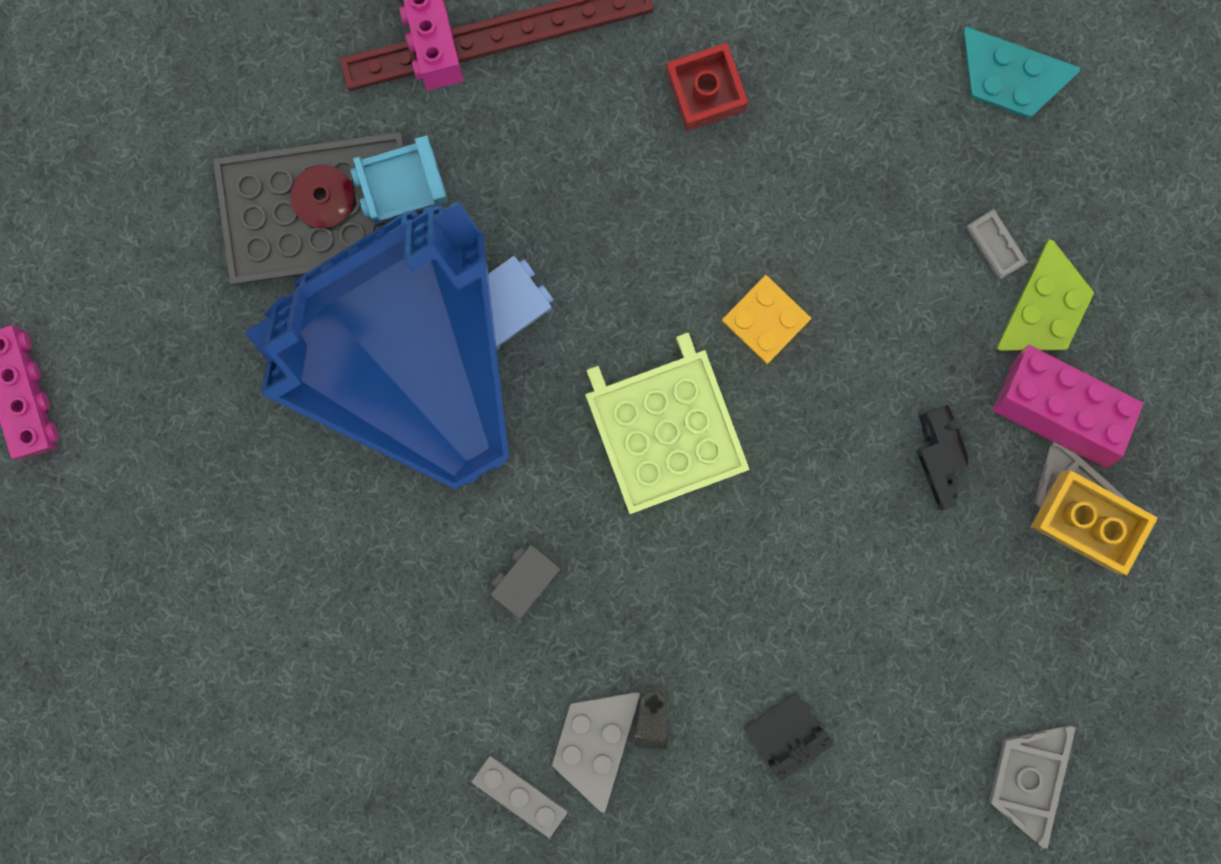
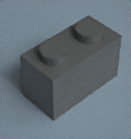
M533 544L528 548L522 545L511 558V561L515 563L508 573L502 570L490 584L495 588L490 595L519 619L522 618L561 569L557 563Z

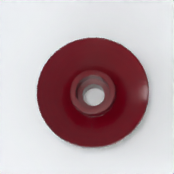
M316 165L304 170L296 178L291 189V204L294 212L299 219L314 228L326 229L339 225L349 216L354 206L355 193L351 181L341 170L333 166ZM320 189L325 190L326 197L322 200H317L315 197L316 192Z

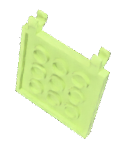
M689 333L676 337L683 356L682 359L615 384L605 385L599 366L587 370L594 391L585 395L629 514L750 470L706 351L695 352Z

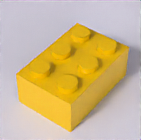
M1066 470L1060 471L1031 528L1116 574L1127 575L1158 517L1077 473Z

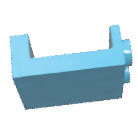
M427 135L416 138V143L366 159H361L360 157L353 158L355 168L350 169L356 187H362L365 197L360 199V204L366 218L371 216L375 224L395 219L407 211L415 210L418 212L428 207L449 202L431 142Z

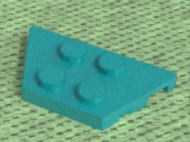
M965 27L963 30L970 97L1030 119L1080 71V67L975 29Z

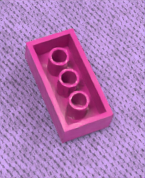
M1028 344L1015 357L992 411L1107 469L1124 456L1144 403Z

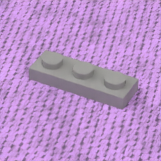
M492 755L488 757L471 781L475 786L549 839L568 813L566 808Z

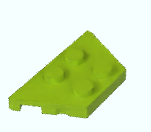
M1048 239L995 350L1022 351L1028 344L1038 350L1065 351L1068 349L1094 292L1053 240Z

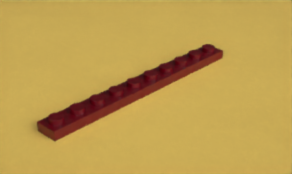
M561 0L451 29L459 63L653 13L654 8L651 0ZM404 41L342 57L340 62L347 89L350 92L415 75L412 61L417 60L416 52L410 53L408 43Z

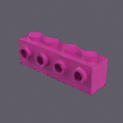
M404 0L405 6L399 7L404 26L409 25L411 33L405 35L410 53L416 52L417 60L412 61L416 79H423L426 90L463 82L464 79L444 0Z
M11 325L0 329V423L11 459L23 460L58 449L56 441L59 440V433L56 425L49 421L47 410H50V403L45 392L40 391L37 380L41 379V373L35 361L32 362L28 350L32 349L31 339L26 331H22V328Z

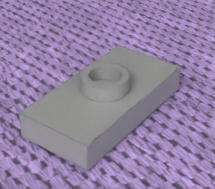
M995 209L965 227L998 280L1028 263Z

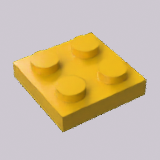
M765 275L721 321L763 362L768 364L812 318Z

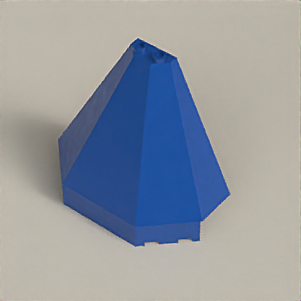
M460 202L453 203L446 209L442 205L428 207L422 211L421 215H418L415 210H411L398 216L302 275L293 284L296 288L294 292L286 297H280L264 313L267 318L251 326L245 332L247 337L268 361L261 395L453 489H457L464 484L469 485L473 483L481 474L490 469L501 467L509 459L484 233L479 231Z

